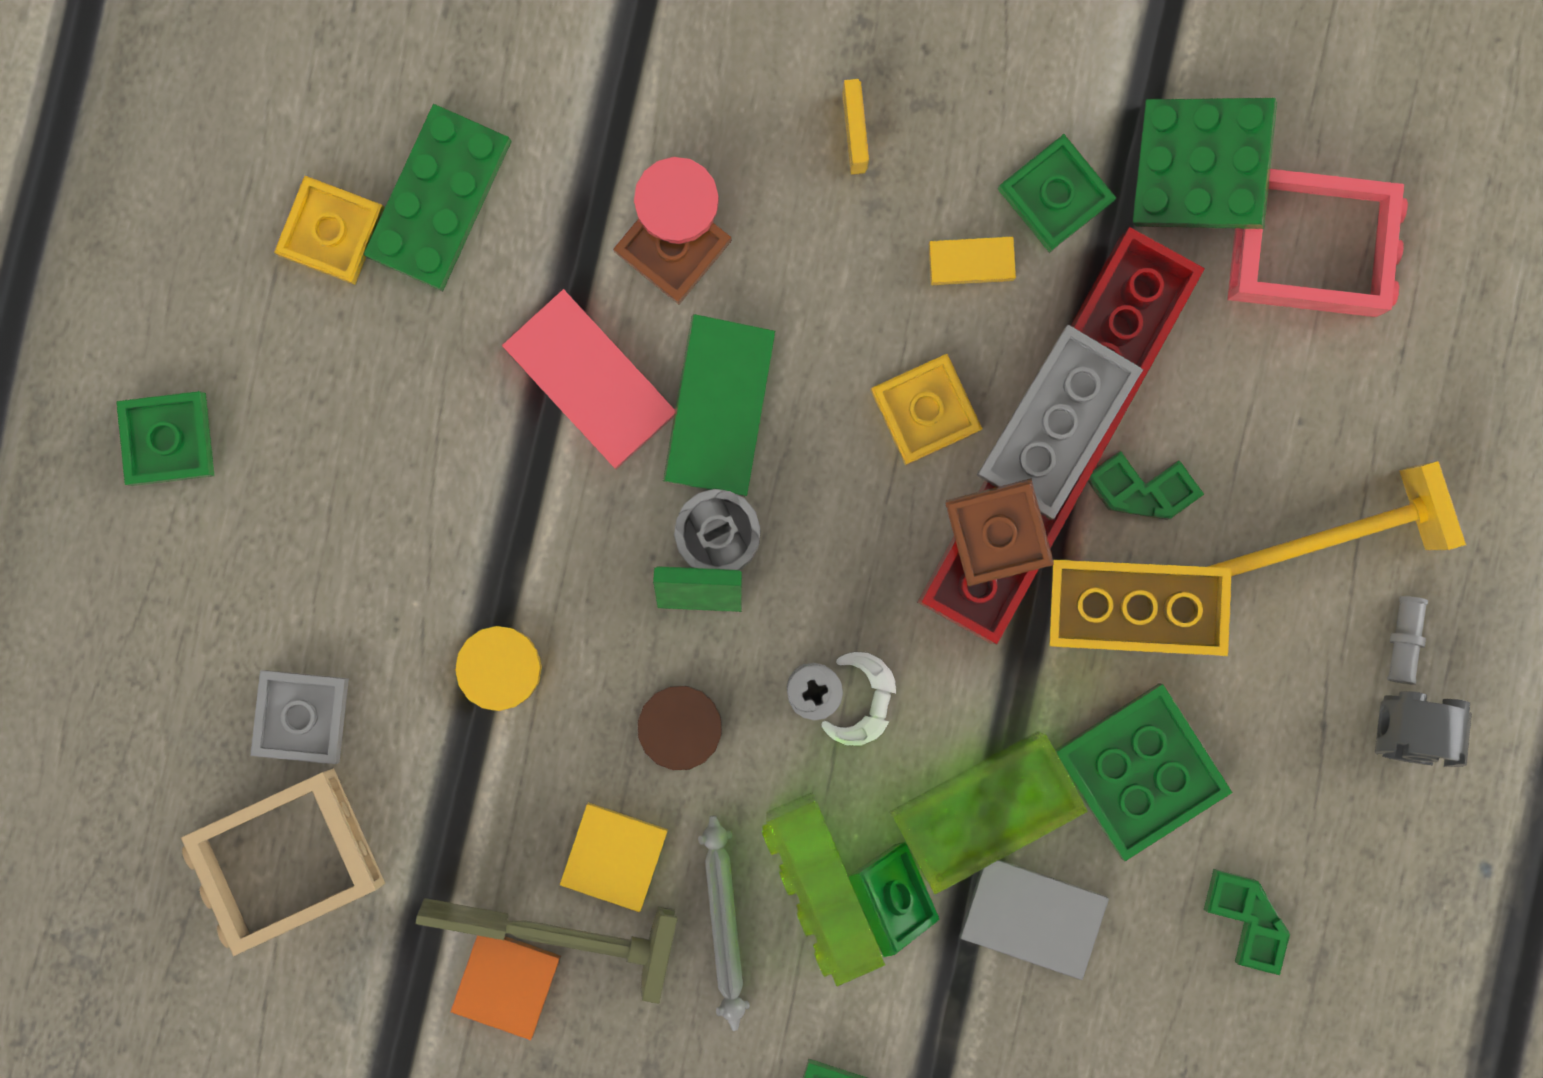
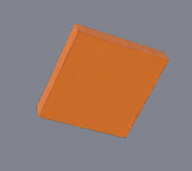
M477 935L450 1012L531 1040L561 955L506 936L504 940Z

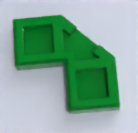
M1121 451L1096 467L1088 480V483L1108 510L1165 520L1173 518L1204 495L1180 460L1145 484Z
M1213 869L1204 911L1244 922L1235 963L1280 975L1290 933L1268 900V896L1261 884L1252 878Z

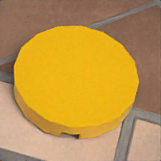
M495 626L479 630L466 640L458 653L455 671L459 687L468 700L484 709L501 711L518 706L531 697L540 681L542 665L538 651L534 647L535 645L528 636L514 628Z

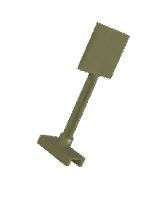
M424 898L415 924L504 940L505 933H509L523 940L627 958L626 962L643 965L640 986L642 1001L659 1004L677 916H674V909L658 907L649 939L631 936L629 940L526 920L509 921L507 920L508 913Z

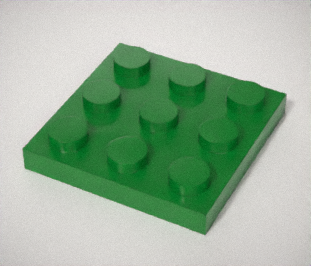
M1276 98L1146 99L1133 216L1134 225L1136 227L1264 229L1277 111Z
M1161 683L1053 751L1123 861L1132 858L1233 793L1171 695Z

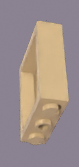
M334 768L317 774L181 837L184 844L182 848L184 860L190 869L196 871L201 883L199 889L204 904L213 910L219 923L217 925L219 939L226 948H230L233 956L374 892L385 884ZM313 792L354 885L249 933L208 840Z

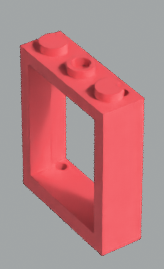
M1270 169L1268 189L1380 202L1371 294L1257 282L1263 229L1235 228L1228 300L1378 317L1392 310V306L1396 304L1399 296V283L1395 281L1396 265L1401 261L1404 247L1403 241L1399 239L1400 224L1403 223L1408 208L1407 199L1403 198L1404 184Z

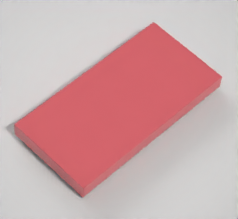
M564 289L502 344V347L616 470L674 417L675 409Z

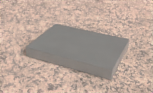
M986 855L959 937L963 940L1083 980L1109 898Z

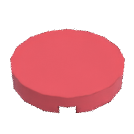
M671 157L655 162L643 172L636 184L634 204L638 219L649 234L669 243L681 244L696 240L709 230L717 215L719 196L715 180L705 167L691 159Z

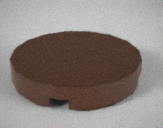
M670 686L655 693L643 706L638 719V739L645 754L657 765L671 770H690L705 763L716 751L722 735L721 716L715 703L703 691L690 686Z

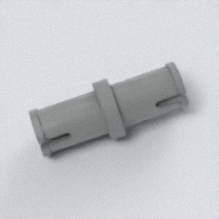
M1400 596L1396 631L1391 633L1389 641L1394 645L1390 673L1387 680L1415 685L1420 648H1424L1426 638L1422 637L1428 600L1418 597Z

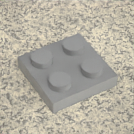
M261 670L250 756L328 764L340 763L349 678Z

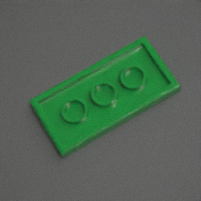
M697 314L691 316L663 482L706 490L719 489L731 491L739 496H747L776 331Z

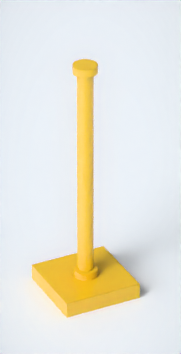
M1439 461L1399 470L1410 505L1207 567L1232 568V576L1413 521L1417 523L1425 550H1451L1464 546L1466 543Z

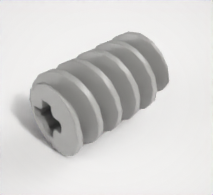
M808 663L801 665L793 671L787 684L789 703L793 710L803 718L811 720L825 719L832 715L841 704L843 696L841 681L835 672L823 664ZM810 680H815L818 686L825 685L826 689L820 691L821 699L818 701H813L811 696L803 697L802 695L803 692L808 690L807 682Z

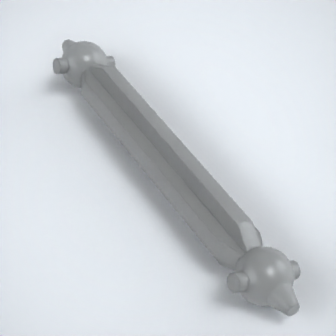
M710 816L708 827L703 835L699 836L698 840L700 844H705L709 848L705 859L718 989L724 997L720 1007L716 1008V1014L728 1020L731 1029L735 1031L738 1030L740 1019L743 1017L745 1010L749 1009L750 1005L747 1000L743 1001L739 997L743 980L730 857L724 849L728 839L732 838V833L730 830L726 831L720 826L717 816Z

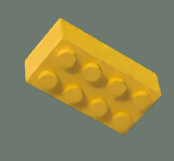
M1053 560L1049 646L1228 656L1232 568Z

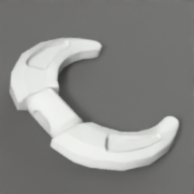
M848 653L839 657L836 663L838 665H853L866 673L871 683V688L876 689L869 713L870 716L865 715L861 721L850 727H837L828 721H823L822 728L833 740L844 745H863L877 739L890 722L884 719L886 718L891 698L890 693L896 694L895 678L892 671L881 659L869 653Z

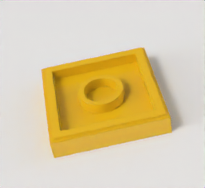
M304 175L274 253L290 261L355 285L366 259V256L363 254L385 207L382 204Z
M944 354L870 389L905 465L982 430L981 424L948 354Z
M588 802L560 886L641 912L668 829Z

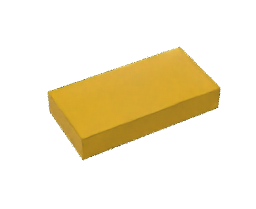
M859 79L844 80L842 94L851 175L862 174L866 172L869 164L862 85Z
M1013 237L930 241L928 244L931 285L1004 282L1016 279Z

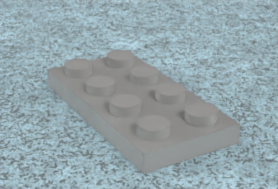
M1067 325L978 471L977 476L995 487L1032 478L1040 512L1043 516L1053 520L1143 369L1072 326Z

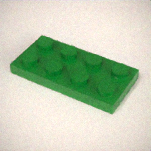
M433 103L363 255L443 292L511 145V139L506 135Z

